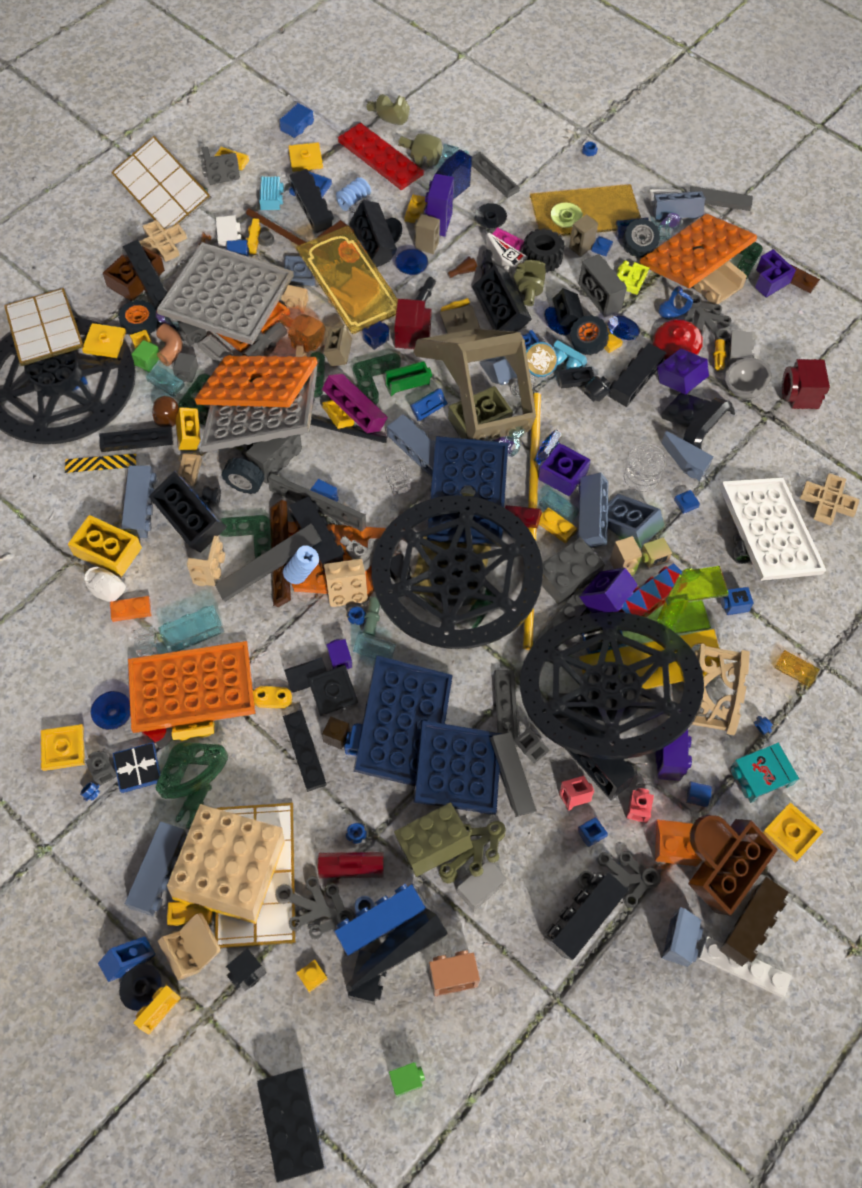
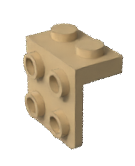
M214 535L208 560L188 558L187 567L193 584L198 586H215L217 579H220V566L225 561V552L222 550L223 543L220 542L219 536Z
M362 559L324 564L331 607L363 603L368 600L366 574Z
M201 913L196 914L180 931L163 936L158 940L177 980L199 973L220 952V946Z

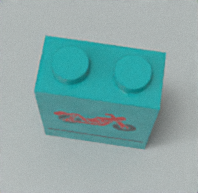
M779 742L739 758L731 765V773L739 781L742 793L745 798L749 799L750 803L755 802L759 796L783 786L786 788L793 786L799 780Z

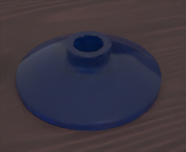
M406 249L397 255L395 263L400 272L407 275H417L427 268L428 258L420 250Z
M548 307L544 311L545 320L551 330L563 336L571 332L570 328L559 325L555 307Z
M613 316L608 320L607 326L609 331L620 339L634 340L640 334L638 325L630 318Z
M117 691L103 693L96 698L91 707L93 722L105 730H113L123 726L131 716L129 698ZM112 711H116L114 715H110Z

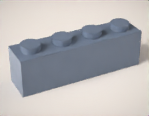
M402 414L387 425V436L432 477L435 441L427 437L422 429H419L410 418Z
M129 466L121 530L137 538H148V531L152 529L150 515H153V504H151L152 501L148 496L154 491L153 485L157 482L156 473H153L151 466Z
M601 472L581 477V485H579L580 500L578 501L580 516H578L579 532L577 533V538L581 537L590 548L607 545L609 482Z
M160 821L125 901V905L128 908L150 916H154L155 911H159L163 901L161 897L164 890L168 889L167 884L187 837L184 829Z

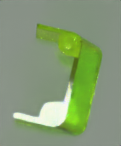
M720 566L700 569L687 568L683 570L666 598L656 622L663 624L676 634L710 629L711 625L703 599L729 595Z

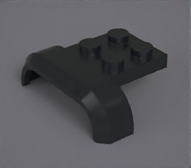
M680 392L661 413L662 419L688 427L683 440L702 450V442L705 435L727 411L735 415V410L732 402L721 398H714L712 401H708Z

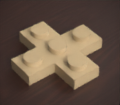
M155 220L142 226L145 234L148 236L139 241L142 246L154 253L159 252L165 262L180 256L174 244L186 240L187 236L179 224L164 230L160 223Z
M829 473L824 487L806 481L800 499L817 505L813 520L831 526L836 512L850 517L855 516L860 499L842 493L846 483L845 478Z

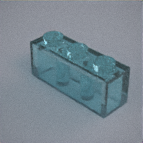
M214 605L203 607L195 613L183 615L178 620L166 622L161 627H158L168 653L181 651L224 633Z

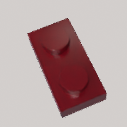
M505 506V509L517 516L526 527L538 528L542 515L541 509Z

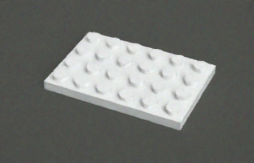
M783 478L725 481L719 485L760 581L822 575L826 571Z

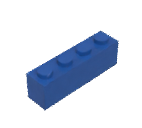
M404 884L394 890L396 894L388 898L386 895L375 902L377 906L369 910L366 907L357 912V918L349 922L346 919L336 925L338 929L334 933L347 957L425 910L426 907L413 885L407 887Z

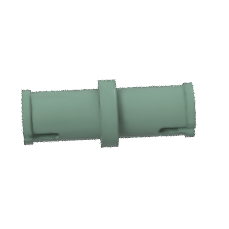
M370 597L368 612L365 613L364 617L366 622L363 635L367 637H375L377 622L380 620V604L376 597Z

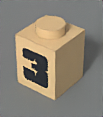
M664 537L643 544L641 560L643 563H646L648 569L669 562L672 552Z

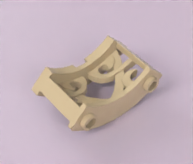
M700 644L699 650H695L694 653L699 660L702 671L704 670L708 673L704 676V695L701 705L703 712L701 714H706L709 709L712 712L709 717L697 716L692 725L725 730L726 734L735 735L741 717L740 703L744 704L747 686H744L745 677L749 672L750 651L741 650V652H735ZM705 656L719 658L720 666L717 667L713 660H711L712 664L710 666H706ZM724 659L734 660L737 662L724 664ZM727 671L728 676L732 674L735 676V680L733 682H729L727 680ZM721 674L725 685L733 689L734 692L733 694L721 697L714 704L708 696L705 686ZM724 701L730 702L729 708H725L723 705L722 708L719 709V707ZM717 715L724 720L714 719V717Z

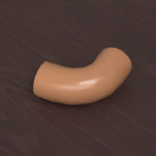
M164 323L158 328L157 337L165 343V346L157 353V356L164 365L170 366L177 359L178 354L181 353L183 343L180 334L169 324Z

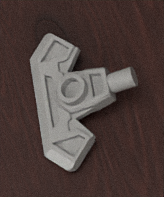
M345 536L340 540L346 547V552L353 560H363L365 571L372 565L373 555L379 539H369L368 548L355 540L351 542Z

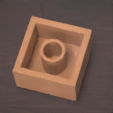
M468 950L455 953L454 957L446 958V955L434 957L433 961L429 962V974L434 997L477 988L479 985L480 977L474 952L468 953Z

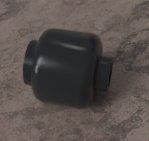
M594 376L585 385L586 391L584 393L593 402L595 400L600 402L610 392L608 386L610 382L604 376L601 378Z

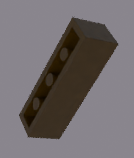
M765 877L757 886L719 951L741 967L748 961L752 963L759 953L756 951L758 945L762 946L768 937L767 929H772L778 920L775 915L778 911L782 912L788 901L785 898L789 892L768 877Z

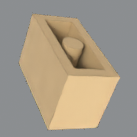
M633 536L616 541L610 557V562L614 569L626 568L631 576L636 573L642 557V553Z

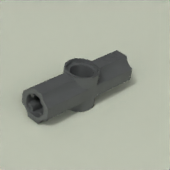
M276 322L265 333H259L254 343L242 353V356L271 354L276 347V343L287 334V329L281 322Z

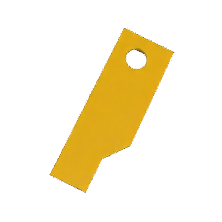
M714 629L680 636L690 648L698 644H705L707 647L720 649ZM655 641L642 643L655 650L662 651L665 649ZM630 646L619 648L623 664L627 666L651 656ZM612 650L607 651L605 662H615ZM600 652L579 656V659L594 666L598 663ZM711 656L705 658L706 666L712 664L711 660L715 661L717 667L720 666L719 658ZM677 662L669 663L670 684L682 682L683 677ZM653 664L635 672L639 677H642ZM659 667L642 685V688L649 689L663 686L662 667ZM704 670L702 671V672H703V677H704L706 674H708V673L705 672Z

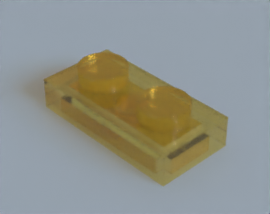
M786 650L782 652L774 667L808 687H811L820 671L819 668Z

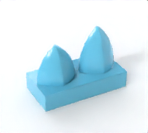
M557 340L553 345L558 355L557 365L561 364L566 358L568 359L566 364L567 370L585 367L587 364L586 356Z

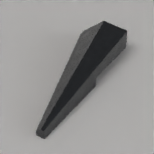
M425 908L424 911L397 926L347 983L348 991L355 990L443 939L448 933L438 915Z

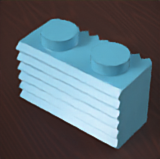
M279 176L261 177L259 200L261 210H280V204H283V194L281 193H284V185L280 183Z

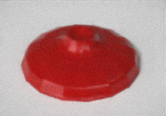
M671 320L657 328L653 335L652 345L666 352L665 360L680 348L698 355L703 346V337L699 329L692 323L685 320Z

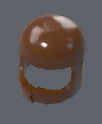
M170 396L157 398L152 407L154 422L160 427H173L176 425V416L179 411L177 402Z

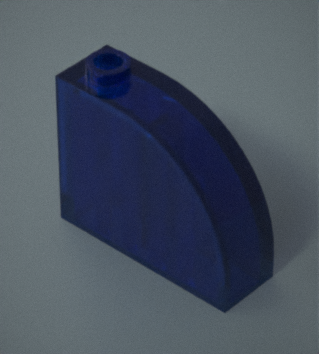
M461 149L451 155L436 172L439 175L454 177L453 200L469 188L471 183L472 156Z

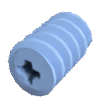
M358 177L336 193L337 203L342 210L347 211L353 207V204H357L362 198L371 194V188L363 178Z
M301 546L284 567V578L293 584L304 582L319 562L316 550L310 546Z

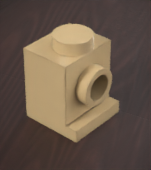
M288 285L281 300L285 302V306L300 309V312L304 313L308 303V291L305 288Z

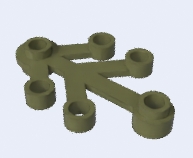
M493 821L486 827L471 828L470 825L464 824L466 830H469L470 837H482L478 840H471L473 848L462 853L451 864L445 863L440 867L439 875L444 883L454 882L458 876L456 870L472 856H474V859L469 866V870L473 876H481L484 872L482 867L484 846L489 842L490 848L485 852L487 860L491 863L498 861L500 858L498 846L499 841L505 837V825L500 821Z

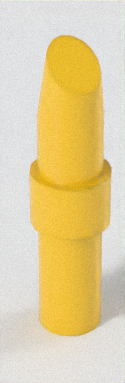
M466 298L451 302L448 305L442 306L440 312L469 305L470 301Z

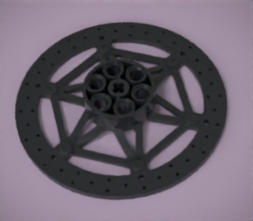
M74 317L80 335L87 336L92 323L100 324L92 320ZM12 333L0 342V370L10 355L15 356L4 387L0 389V403L7 400L34 420L32 426L24 424L11 417L0 405V430L15 439L34 444H60L87 437L114 420L126 406L133 392L136 379L135 364L130 349L124 340L117 358L93 355L100 361L78 359L75 354V347L26 361L24 362L26 375L13 386L11 385L20 363ZM81 365H92L95 367L82 370ZM118 368V379L115 389L107 402L103 404L100 401L111 369ZM103 371L96 395L92 397L81 379L82 377ZM29 380V386L18 389ZM79 386L88 400L73 393L72 390ZM36 391L38 414L32 412L14 397ZM62 395L84 405L83 407L51 416ZM43 397H52L44 413ZM90 411L94 413L70 425L47 428L48 424Z
M453 495L437 497L407 509L385 529L377 543L372 560L373 588L386 616L394 625L410 637L432 646L447 649L480 647L500 640L510 634L525 621L533 610L543 581L541 553L535 538L526 525L502 506L472 496ZM450 513L460 514L459 518L419 532H415L412 529L419 523L435 516ZM476 515L495 523L506 531L515 543H505L473 520V516ZM458 526L449 549L444 550L423 538ZM471 528L501 548L479 554L474 553ZM465 529L467 548L456 547ZM403 540L407 543L401 579L400 582L392 584L390 577L391 560L397 545ZM421 545L437 553V555L431 560ZM415 547L429 567V571L407 580L412 549ZM500 556L488 567H485L482 561L484 559ZM522 556L525 572L524 582L520 594L513 601L508 597L513 560L515 557ZM507 560L504 588L501 593L486 579V576L503 561ZM429 579V586H413ZM469 586H474V587H476V588H475V589H470V588H468V587H469ZM484 588H486L495 597L482 594ZM413 592L432 593L437 600L442 602L443 614ZM456 592V593H458V594H457V595H451L450 593ZM402 596L408 597L441 622V626L436 627L421 621L411 614L398 598ZM477 599L493 603L457 616L461 606L469 605ZM448 605L454 606L451 613H449ZM496 609H501L505 612L499 618L483 626L463 630L454 629L455 624Z
M598 612L564 621L547 631L536 641L522 665L520 693L522 703L531 721L554 743L567 750L588 757L628 759L658 751L674 742L688 730L697 717L702 705L704 677L699 660L693 650L678 634L668 627L635 614ZM596 630L603 631L600 635L564 651L556 650L561 644L575 636ZM617 630L643 635L660 644L665 649L662 651L655 650L617 633ZM617 641L651 656L627 666L623 664ZM603 642L598 663L594 666L570 657L572 654ZM609 644H611L615 662H605ZM674 661L677 662L681 670L684 683L680 703L671 701L668 664ZM545 662H550L553 664V700L545 703L541 696L539 681ZM569 664L586 672L580 677ZM653 664L642 677H639L635 672ZM560 667H563L580 685V688L562 697H559ZM659 667H662L663 698L642 688V685ZM580 696L581 702H570ZM641 696L653 702H641ZM569 708H584L591 717L603 721L605 725L576 713ZM638 709H654L629 722L619 725L620 721L630 718L637 712ZM563 714L605 734V738L591 737L574 731L561 723L555 716ZM662 714L669 716L664 723L647 733L630 738H620V734L657 716Z

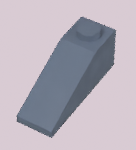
M668 431L664 434L661 444L685 474L700 481L710 467L714 456Z

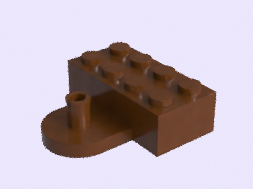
M701 816L691 827L690 843L694 852L702 859L703 864L691 878L688 885L715 913L731 916L778 849L752 820L735 819L730 826L719 816Z

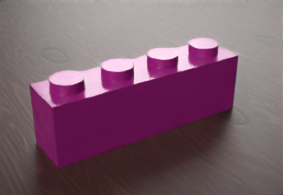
M343 374L329 375L322 390L366 433L381 431L388 417Z

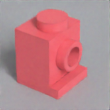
M580 776L563 781L559 795L569 811L574 806L591 802L594 788L591 783H588L585 776Z
M638 788L637 791L633 790L630 795L626 818L647 823L651 818L654 795L649 794V790L644 788ZM638 801L645 802V805H641Z

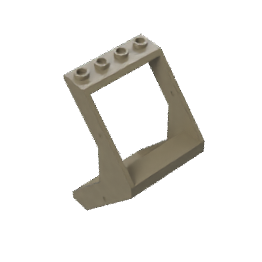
M476 328L417 339L413 351L416 357L443 361L459 386L468 439L496 440L500 437L530 431L536 418L525 340L520 332ZM505 356L517 375L523 415L478 425L468 363Z

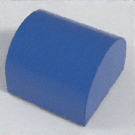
M690 781L686 803L707 807L710 802L712 787Z
M596 817L578 827L580 837L588 847L608 836L607 831Z

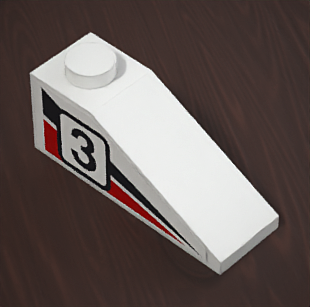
M491 233L487 234L486 247L492 251V257L497 265L507 270L510 277L514 279V272L517 269L518 263L527 260V256Z

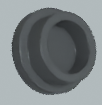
M269 231L261 232L258 237L259 244L265 247L271 246L275 241L274 236Z

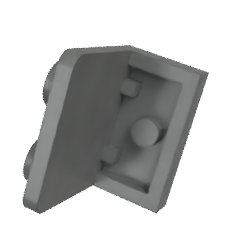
M201 147L202 154L200 155L202 165L205 166L202 167L204 177H207L209 185L240 178L236 153L211 157L208 147Z

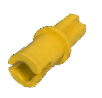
M718 339L714 342L713 358L716 371L724 370L727 354L725 352L726 342L723 339Z

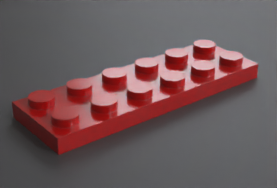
M361 122L338 137L340 144L401 191L424 175L422 168Z

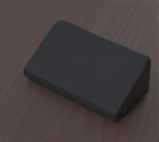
M322 657L284 670L292 693L309 688L310 685L307 678L327 671Z

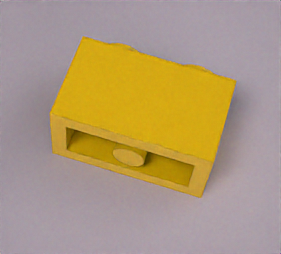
M179 408L176 416L178 450L196 451L201 440L198 409Z

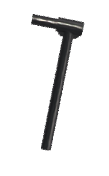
M311 415L310 425L387 443V436L366 433L363 430L351 427L338 429L334 423L314 419Z

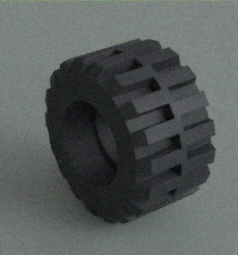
M542 228V230L536 229L535 232L531 231L525 237L522 254L527 256V260L545 263L546 273L548 271L552 272L555 271V268L558 269L562 263L565 242L562 240L563 237L558 235L556 231L552 232L551 229L545 230V228Z

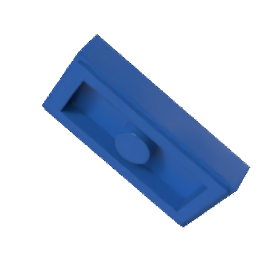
M438 388L410 406L417 421H420L448 403L441 388Z

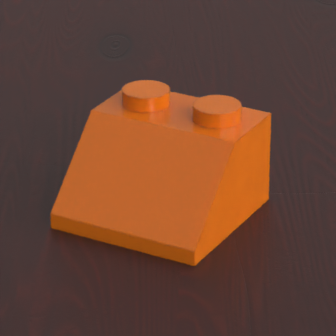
M656 820L655 862L696 867L702 862V859L694 852L690 843L692 823Z

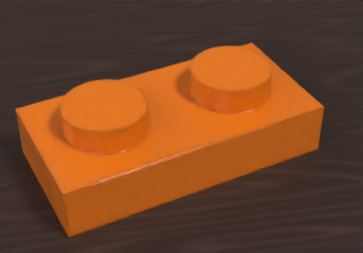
M144 596L110 602L112 622L152 616L150 597Z

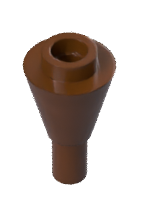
M468 256L455 269L447 272L448 277L452 278L458 274L476 272L477 263L474 258L471 259Z

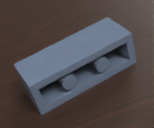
M702 191L655 194L653 215L659 221H663L668 214H676L678 220L687 217L692 219L702 217L705 197Z

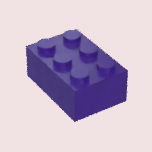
M435 174L433 180H430L429 183L430 191L426 192L425 202H428V204H426L425 214L440 219L439 236L446 237L453 214L454 177Z

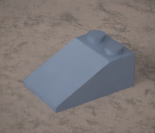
M617 494L608 502V528L622 539L633 536L639 548H642L643 544L647 543L665 526L661 510L657 507L621 494Z

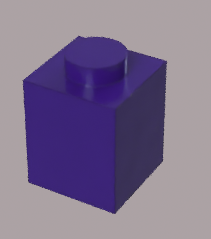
M336 639L326 644L332 669L343 665L347 669L353 668L346 639Z

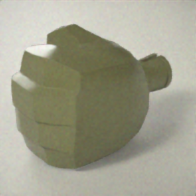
M384 94L379 95L377 101L367 102V110L376 111L379 118L387 123L403 125L408 120L410 106L405 98L398 95L394 104Z
M421 133L417 134L414 140L403 136L399 139L398 146L411 150L410 156L419 167L423 165L424 156L427 158L428 167L439 163L443 151L440 138Z
M525 260L518 263L517 269L514 272V279L519 291L525 295L524 304L526 306H533L535 296H539L544 289L546 268L545 263L540 261Z

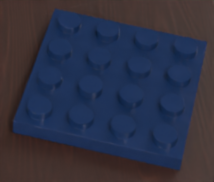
M422 721L413 802L440 807L451 802L454 809L495 815L497 813L500 767L490 738L502 733Z

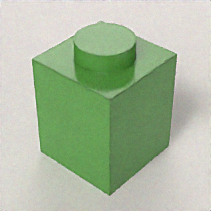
M144 340L131 354L135 366L148 372L159 361L157 356L159 352L158 346Z
M415 1062L389 1071L396 1097L423 1087L422 1081H425L422 1067H417Z

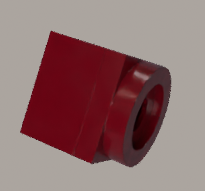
M398 299L395 318V348L414 349L417 339L430 337L432 309L425 308V301Z
M797 359L794 366H788L784 371L782 378L783 399L785 402L791 403V409H819L822 400L825 399V394L830 389L825 359Z

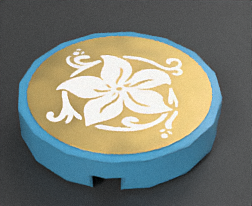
M537 342L526 350L529 372L533 376L545 377L556 369L558 355L550 344Z

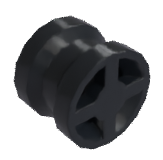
M205 485L202 491V498L207 504L219 505L221 488H210Z

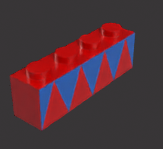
M674 563L669 567L665 566L656 577L651 576L647 579L644 586L641 588L636 587L632 596L627 598L622 609L617 612L648 617L685 589L689 578Z

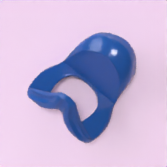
M677 286L671 293L669 300L660 304L658 312L664 319H674L689 311L693 300L688 294L683 292L681 286ZM678 293L687 299V302L681 309H677L674 306V298Z

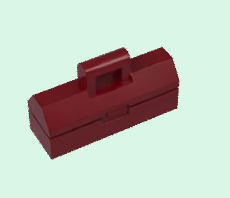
M383 852L319 853V878H384Z

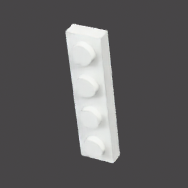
M708 936L705 938L698 959L777 996L785 997L792 975L757 959L752 963L748 961L741 967L719 951L723 943Z

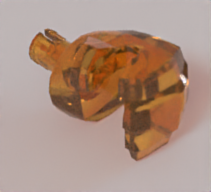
M285 313L280 315L278 322L289 328L288 337L291 339L293 349L296 350V346H302L303 344L304 352L315 351L320 346L326 331L322 322L304 314L298 315L295 319H292Z

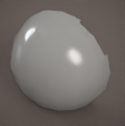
M744 358L737 360L729 366L726 371L725 381L728 389L734 395L744 399L755 398L766 389L771 380L772 373L770 367L764 361L756 358Z

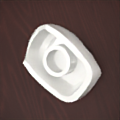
M92 567L84 575V582L88 590L95 597L108 602L115 601L125 591L126 586L123 581L107 569Z

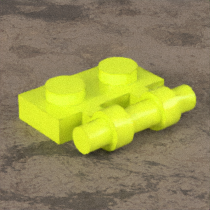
M623 261L617 269V276L626 284L627 292L638 295L650 268L635 262L631 267L628 261Z

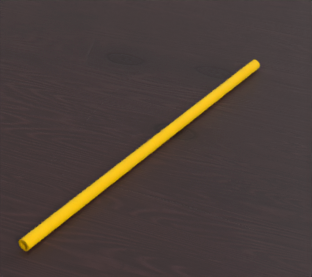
M533 393L536 418L531 427L528 508H537L540 393ZM528 528L536 540L537 528ZM534 608L524 621L523 649L530 650L533 646Z

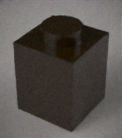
M330 716L322 733L323 742L342 750L347 740V734L350 732L349 723Z

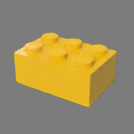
M91 515L86 518L68 543L74 556L97 567L107 569L118 577L123 576L142 549L136 536Z

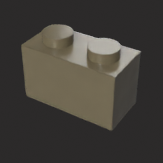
M421 214L419 220H416L414 223V230H416L414 235L415 249L434 254L439 244L440 219Z
M587 214L573 224L569 248L580 257L592 249L598 223Z
M345 325L329 327L323 353L331 367L345 365L348 362L352 337Z

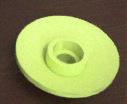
M560 203L551 210L552 221L564 228H571L576 221L583 217L582 210L572 203Z

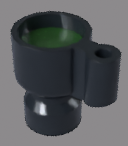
M740 533L734 535L733 541L736 546L733 549L735 562L738 564L751 562Z

